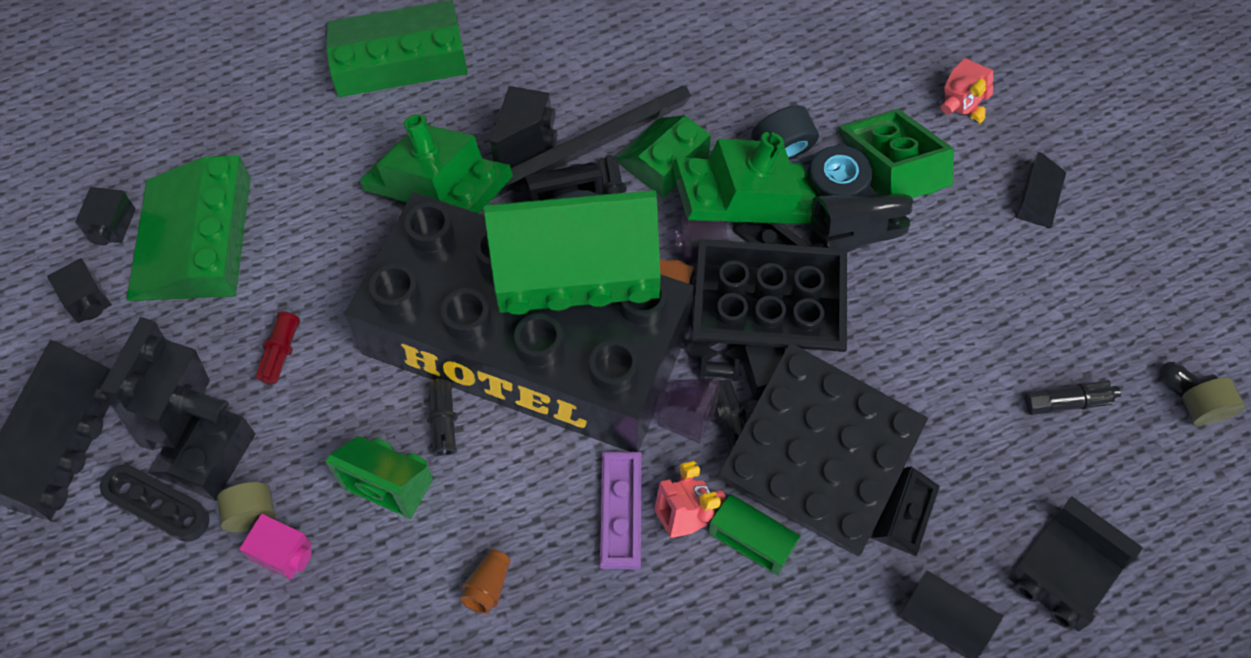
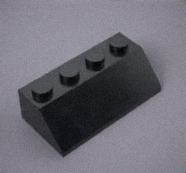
M49 341L0 430V504L9 510L52 521L56 511L63 508L68 498L67 489L74 475L79 474L84 468L86 451L92 440L98 438L103 429V418L110 404L100 391V388L110 372L108 367L59 342Z

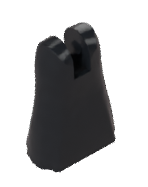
M901 193L814 197L812 201L809 240L812 246L824 244V248L847 249V253L870 244L901 237L909 231L911 221L907 215L912 212L913 199L911 196Z

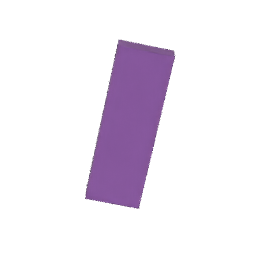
M602 452L600 569H641V452Z

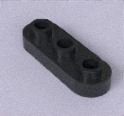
M115 466L107 471L101 480L100 492L112 505L177 540L184 542L196 540L205 533L209 526L210 518L208 511L197 500L132 466ZM126 483H131L129 490L121 494V487ZM163 500L159 509L151 510V506L155 501ZM188 517H195V521L190 527H183V523Z

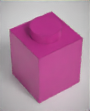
M261 514L239 550L250 561L291 580L296 571L301 572L308 564L311 557L310 547L312 543L304 533Z

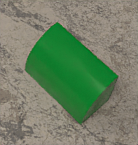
M733 494L721 505L710 522L709 535L777 576L802 535Z

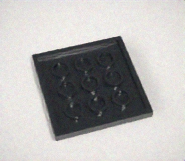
M790 342L717 478L856 556H860L928 417Z

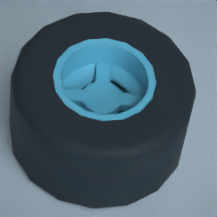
M801 105L788 106L773 112L762 119L751 132L753 141H761L760 139L765 132L769 133V137L771 132L780 135L784 140V147L789 159L804 154L819 139V133L806 107Z
M843 145L825 147L817 152L810 162L808 171V182L816 197L833 195L866 196L872 180V167L869 160L860 151Z

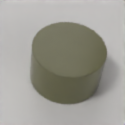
M1218 378L1204 382L1191 388L1182 396V400L1195 426L1227 420L1242 412L1246 407L1232 378Z
M248 482L234 485L223 490L217 496L221 527L225 531L244 532L251 530L261 514L275 519L276 515L269 485L265 483Z

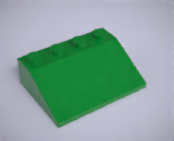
M453 0L327 21V55L330 75L338 98L468 74Z
M240 155L202 157L147 179L127 293L128 301L236 297L251 179Z
M656 190L484 206L495 292L500 313L524 314L530 310L547 308L559 311L568 309L570 306L589 304L595 307H602L611 302L631 301L643 303L653 298H660V256Z

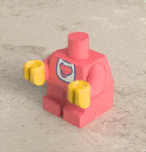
M964 58L952 70L944 87L945 102L941 105V110L947 115H951L954 111L963 115L969 114L970 119H974L980 124L985 119V108L982 106L978 107V103L983 99L988 100L993 95V70Z
M695 461L680 464L681 477L679 482L672 483L671 480H665L659 483L654 511L670 538L692 534L708 525L716 514V508H719L726 500L722 490L710 492L704 481H695L693 477H698L700 474V468L695 466L697 464Z

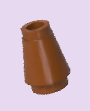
M489 550L487 556L484 557L461 586V603L468 609L485 615L489 614L492 608L497 607L508 566L511 562L510 558L498 550Z

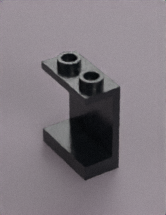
M1071 496L1058 510L1008 579L1016 584L1015 590L1023 598L1031 602L1038 601L1049 609L1052 619L1066 629L1074 628L1080 632L1092 623L1096 617L1093 615V612L1122 570L1138 557L1143 547Z

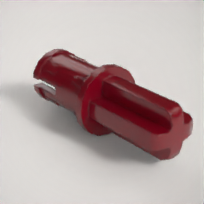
M289 312L277 313L270 338L264 340L263 343L265 351L256 373V379L267 385L278 382L286 357L291 355L293 351L291 343L297 326L300 323V318Z

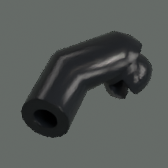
M1175 362L1165 363L1159 371L1165 385L1180 397L1199 384L1218 379L1214 374L1196 377L1184 366L1178 365Z

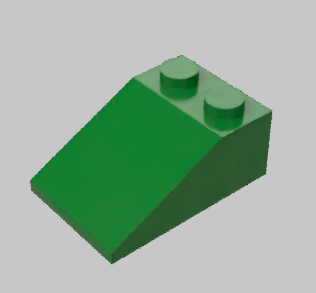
M894 109L839 126V133L846 145L860 151L869 160L872 167L870 185L877 194L901 193L915 198L925 194H933L940 189L953 186L954 148L900 109Z

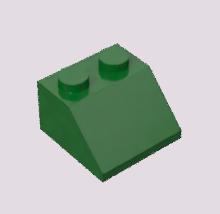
M686 115L661 117L613 158H616L618 164L652 191L656 190L657 195L664 198L677 187L672 170L675 158L708 159L711 134Z
M357 436L328 456L325 462L342 489L410 520L433 481V476L426 460L413 453H407L406 456L393 451L394 448L389 443L379 438H373L370 441Z

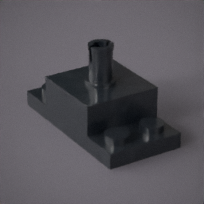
M143 317L139 318L100 388V391L139 447L154 450L157 443L175 449L192 415L220 425L229 407L227 400L203 394L210 379L196 350L166 340L157 323Z

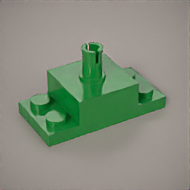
M415 114L409 116L403 122L408 135L397 142L380 161L374 164L360 179L364 191L403 202H408L412 193L416 192L480 213L484 206L508 183L513 174L510 165L481 158L474 135L427 125L425 115Z
M768 132L763 133L761 141L718 139L709 159L676 157L672 165L688 220L811 224L812 201L816 194L810 187L804 164L790 163L784 147V140L774 132H771L770 137Z

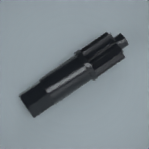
M1110 381L1081 383L1073 387L1027 392L1024 400L1030 415L1079 408L1086 410L1116 403L1114 398L1121 397V390L1119 386H1111Z

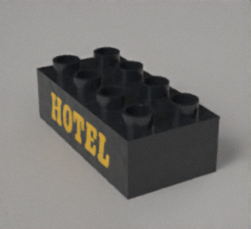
M413 192L346 309L344 316L362 355L433 381L436 379L449 380L455 389L628 452H639L690 330L694 285L660 274V298H653L643 303L621 301L611 302L602 307H595L589 304L570 306L568 309L559 311L547 308L530 310L524 314L500 313L495 292L485 215Z

